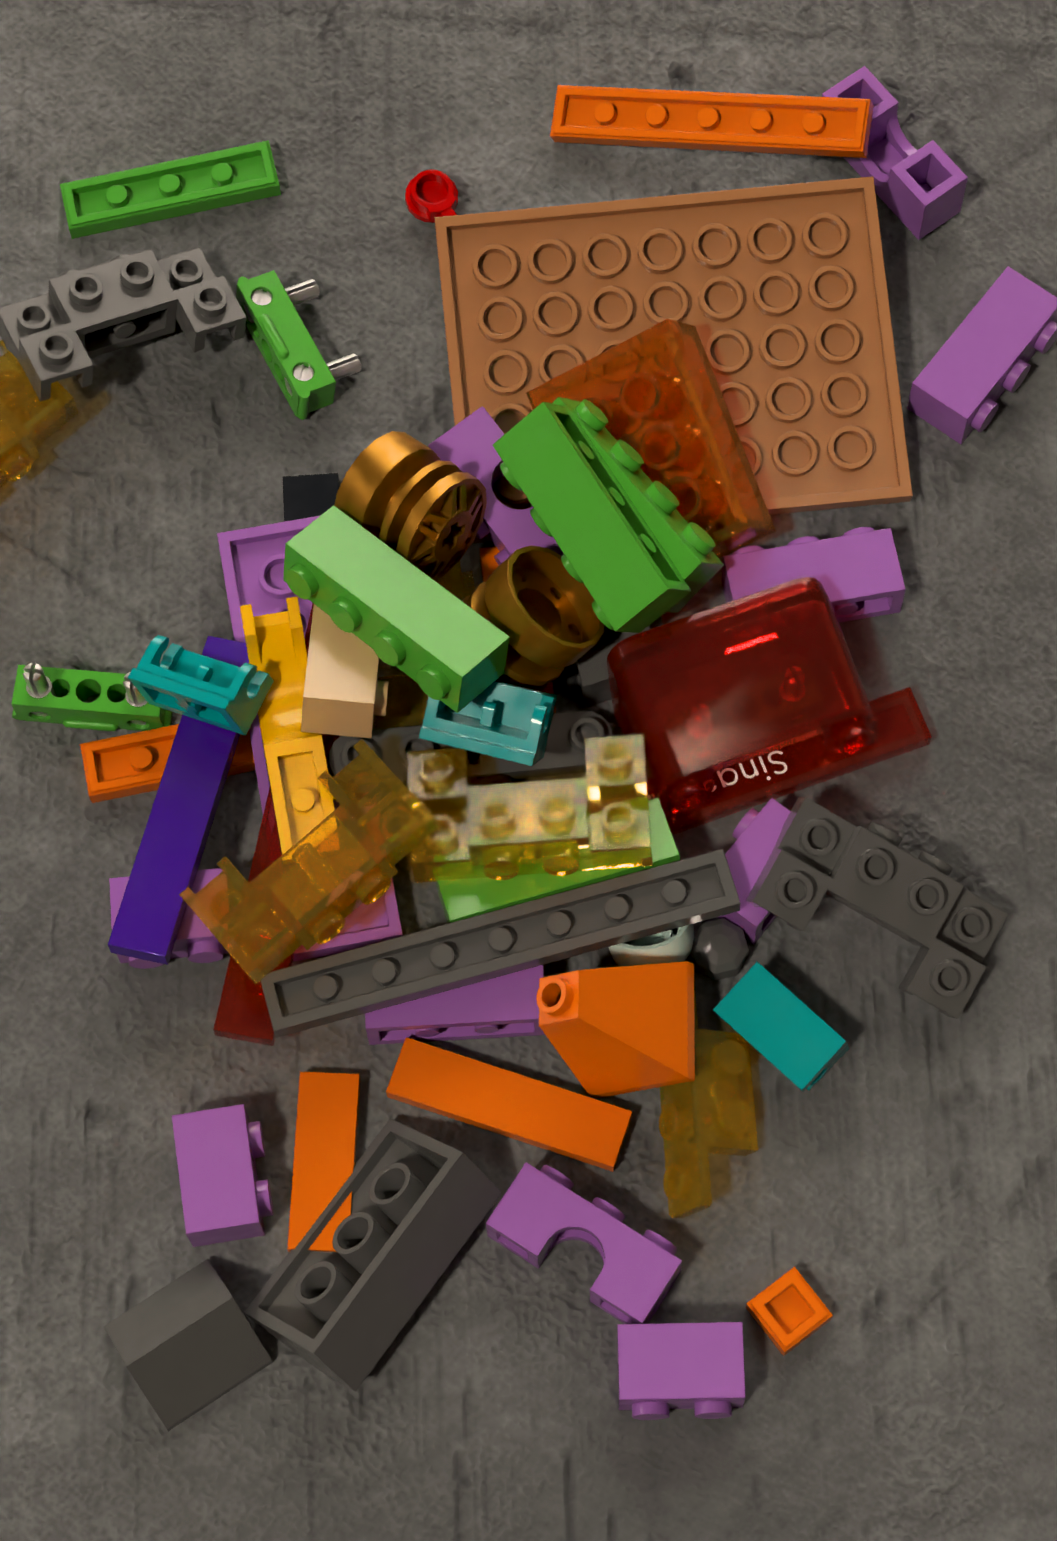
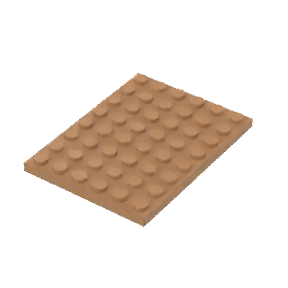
M874 176L434 217L455 425L483 406L505 434L542 402L553 403L558 397L577 401L586 399L605 414L609 421L605 428L617 441L623 440L628 443L642 457L644 464L640 468L650 480L662 483L676 496L679 501V506L676 510L688 523L910 502L913 494ZM505 476L500 478L494 488V494L502 504L513 509L532 507L523 491L512 486ZM487 535L482 539H478L475 536L472 543L490 542L491 539Z

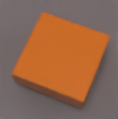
M795 1267L747 1302L745 1307L783 1356L832 1320L833 1317L832 1313Z

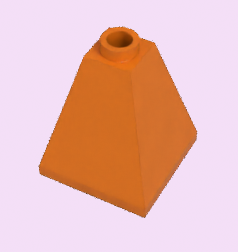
M683 961L584 969L539 978V989L536 996L539 1007V1027L589 1096L603 1098L695 1081L693 963Z

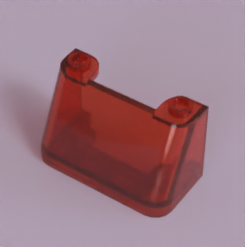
M803 577L632 635L615 645L607 657L614 715L653 799L659 798L665 817L677 812H690L701 807L707 801L714 788V772L816 736H820L826 750L831 753H842L845 755L858 753L868 745L878 742L876 718L831 601L822 583L816 578Z

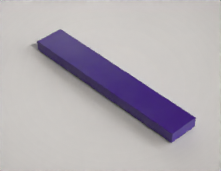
M213 636L207 637L202 655L241 667L244 663H249L246 643ZM182 714L108 942L111 953L166 965L169 964L241 734Z

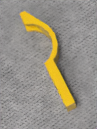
M297 596L286 598L288 611L253 617L251 604L240 606L249 664L257 666L256 672L268 673L274 680L258 711L284 866L342 856L322 734L301 732L307 652Z

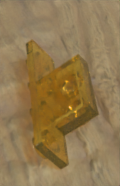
M695 980V1081L660 1087L661 1114L659 1130L664 1141L666 1168L663 1187L668 1197L669 1216L671 1218H685L712 1205L708 1153L747 1156L758 1151L749 1043L738 1033L698 1029Z

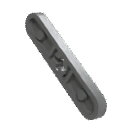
M580 710L553 713L544 758L535 765L529 766L480 754L477 764H469L466 755L451 754L461 750L460 748L420 739L419 733L422 725L372 730V739L340 736L335 740L327 757V768L331 782L338 789L352 794L436 787L474 777L478 779L498 774L509 775L512 779L582 773L595 770L605 762L613 746V733L605 719L592 711Z

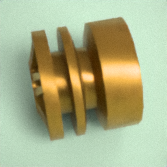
M392 431L374 440L359 454L345 474L336 494L334 506L435 581L456 565L472 544L483 521L487 497L486 488L479 479L468 472H462L451 461H440V458L432 449L407 433Z
M530 545L515 550L493 571L486 582L480 583L471 595L466 596L462 600L510 637L504 674L496 681L541 692L550 682H553L560 676L566 666L574 664L589 651L604 633V624L598 619L592 608L594 598L584 583L578 582L567 572L562 564L561 555L548 548Z

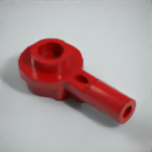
M432 169L425 170L410 180L406 188L405 203L408 211L416 219L435 223L434 217L457 215L455 209L458 205V190L455 183L445 173Z

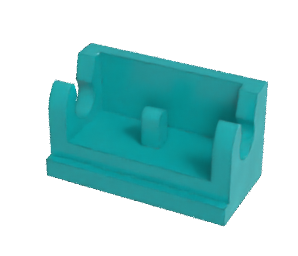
M161 635L154 637L137 668H132L128 679L146 701L151 705L246 736L274 682L271 676L262 671L256 672L257 666L244 663L241 667L185 650L182 646L174 643L167 649L169 638ZM167 649V651L164 653L163 659H162V661H161V663H160L161 656H162L163 652Z
M495 680L458 713L442 701L434 700L428 696L419 738L533 766L544 758L557 695Z
M758 962L749 969L713 1009L722 1020L731 1026L802 1092L806 1089L810 1091L850 1049L845 1039Z

